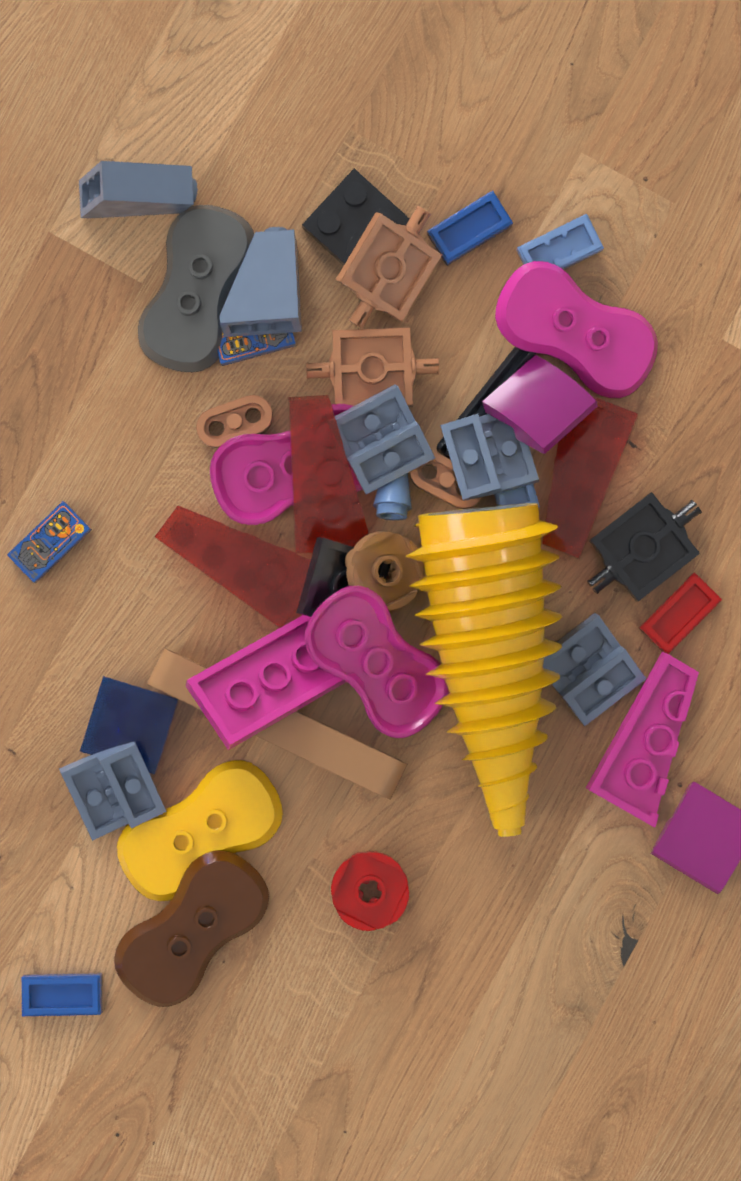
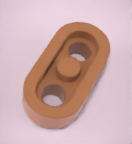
M257 395L245 396L203 412L197 421V434L208 447L219 448L223 443L235 436L263 434L272 424L273 412L269 403L264 398ZM251 410H257L261 413V418L256 423H250L246 419L247 413ZM217 422L223 424L224 431L221 435L214 436L210 433L212 424Z
M433 452L435 459L410 471V478L417 488L456 508H472L482 498L463 501L456 491L458 482L452 462L439 453ZM430 465L436 469L437 475L433 479L423 477L422 469L425 466Z

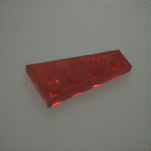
M328 395L288 397L296 554L313 553L317 537L355 547L357 542L368 535L369 532Z
M596 397L593 398L597 401L598 407L558 442L546 522L557 525L558 528L543 536L542 543L546 547L579 560L638 419V413Z
M181 506L176 507L155 535L158 541L278 628L284 626L298 608L310 559L260 540L258 537L228 527L221 522Z

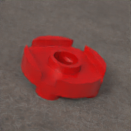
M377 851L357 852L343 861L333 876L331 884L333 905L340 918L353 928L362 931H374L396 922L407 907L409 900L407 876L400 864L387 854ZM371 880L378 882L377 889L381 891V895L379 898L372 897L369 902L362 899L364 892L359 889V886L362 883L369 884Z

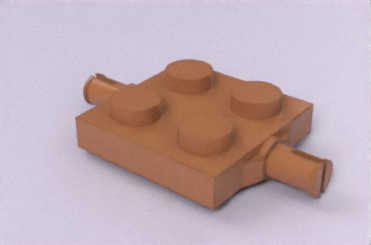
M416 206L406 226L396 224L383 214L376 212L337 276L336 281L352 290L360 300V303L349 319L351 323L359 328H364L363 326L374 309L384 311L396 320L403 321L440 260L442 254L427 245L419 234L427 219L431 216L422 207Z
M410 328L332 330L333 351L329 359L330 362L306 363L307 379L330 378L335 390V404L352 406L396 384L408 407H413L412 386L416 375L439 374V358L415 359L411 348Z

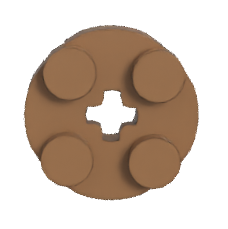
M377 531L366 535L357 542L354 549L350 550L345 557L349 586L359 585L376 592L383 599L388 610L399 609L407 605L415 598L418 590H415L416 588L410 587V585L418 581L419 578H423L424 575L423 562L405 557L417 550L418 547L407 537L393 532ZM382 562L384 564H391L393 568L388 572L389 579L387 581L384 577H379L378 569Z

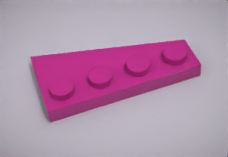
M661 652L586 786V789L654 828L659 816L657 811L662 795H665L669 781L667 775L671 761L676 756L679 742L677 740L682 722L686 720L699 674L698 671L669 654Z

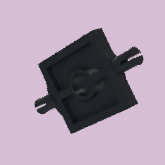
M652 492L589 540L601 556L605 567L590 580H587L589 586H593L604 578L602 582L593 588V591L598 594L615 580L628 590L636 602L640 601L700 554L688 539L684 526L701 514V509L697 507L686 516L685 514L697 505L693 500H690L688 504L674 514L664 508Z

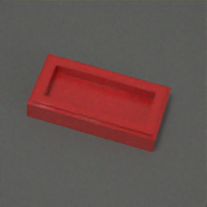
M694 572L650 615L639 629L662 652L669 654L722 599Z

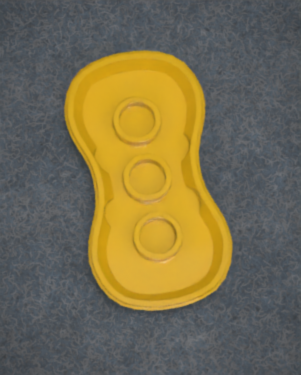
M243 760L222 763L208 772L197 788L186 799L174 806L165 808L167 812L133 828H130L129 824H127L118 838L117 856L124 874L140 894L155 901L172 900L183 874L198 857L218 850L232 853L252 850L267 843L281 825L283 810L280 797L270 779L254 764Z

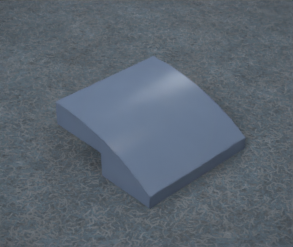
M396 384L327 420L366 495L435 459L419 424L415 421Z
M478 414L440 425L463 501L539 482L530 448L525 443L516 439L513 427L489 414L480 417Z
M596 613L559 639L557 642L562 645V648L544 658L543 667L560 675V679L553 683L552 686L584 726L646 680V677L626 649L618 643L603 620Z
M135 742L95 753L59 768L92 841L129 824L130 828H133L167 812Z

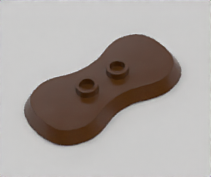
M218 850L198 857L183 874L178 889L170 903L157 915L134 926L120 940L114 956V965L123 984L141 1000L158 1007H170L189 998L199 986L214 954L229 941L249 932L263 918L269 902V890L264 879L251 864L232 852Z

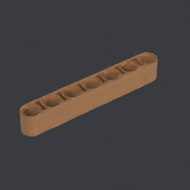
M164 648L147 684L200 709L185 685L189 678L206 670L207 667ZM299 711L292 713L255 735L391 800L408 765Z

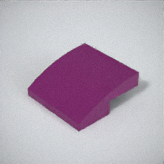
M537 355L533 356L482 401L485 413L513 427L517 440L543 454H546L598 407L597 401L576 381Z
M693 781L688 785L672 818L666 822L650 854L716 894H719L741 860V809Z

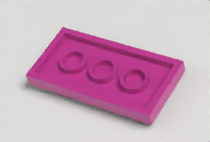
M300 616L186 681V688L228 750L346 683L340 677L318 667L310 658L304 639L305 629L311 617Z

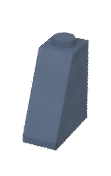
M101 161L79 180L81 218L180 214L194 205L197 197L198 188L196 180L192 178V166Z
M270 227L265 232H255L220 313V325L224 337L302 332L298 246L294 229L287 230L283 227Z

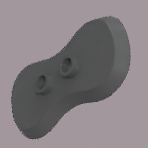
M196 205L180 213L172 222L166 241V275L160 290L144 309L138 324L140 347L144 354L155 363L175 371L193 373L211 367L218 360L217 350L221 344L223 332L220 325V313L254 236L252 227L240 215L218 206Z

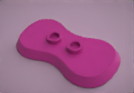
M532 261L522 265L507 280L498 298L495 319L501 334L509 343L528 352L542 353L558 358L570 366L582 382L598 395L608 398H622L632 394L642 385L653 367L658 350V340L651 324L643 316L632 310L603 305L591 299L577 286L568 273L555 264L544 261Z
M347 404L327 405L315 411L298 426L288 431L271 435L244 434L235 436L223 443L214 453L210 463L212 488L222 510L230 519L238 523L258 525L275 519L287 508L303 498L318 494L345 495L362 490L327 423L328 419L353 406Z
M359 585L342 588L328 597L310 618L305 629L304 639L310 658L318 667L345 680L357 691L371 723L381 733L394 738L409 737L426 727L440 712L443 705L434 703L449 693L448 687L444 679L426 675V673L441 663L430 654L411 646L400 636L394 626L388 607L376 592Z

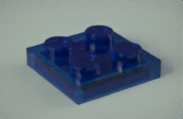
M103 676L80 752L93 755L116 746L135 742L148 772L156 774L179 699Z

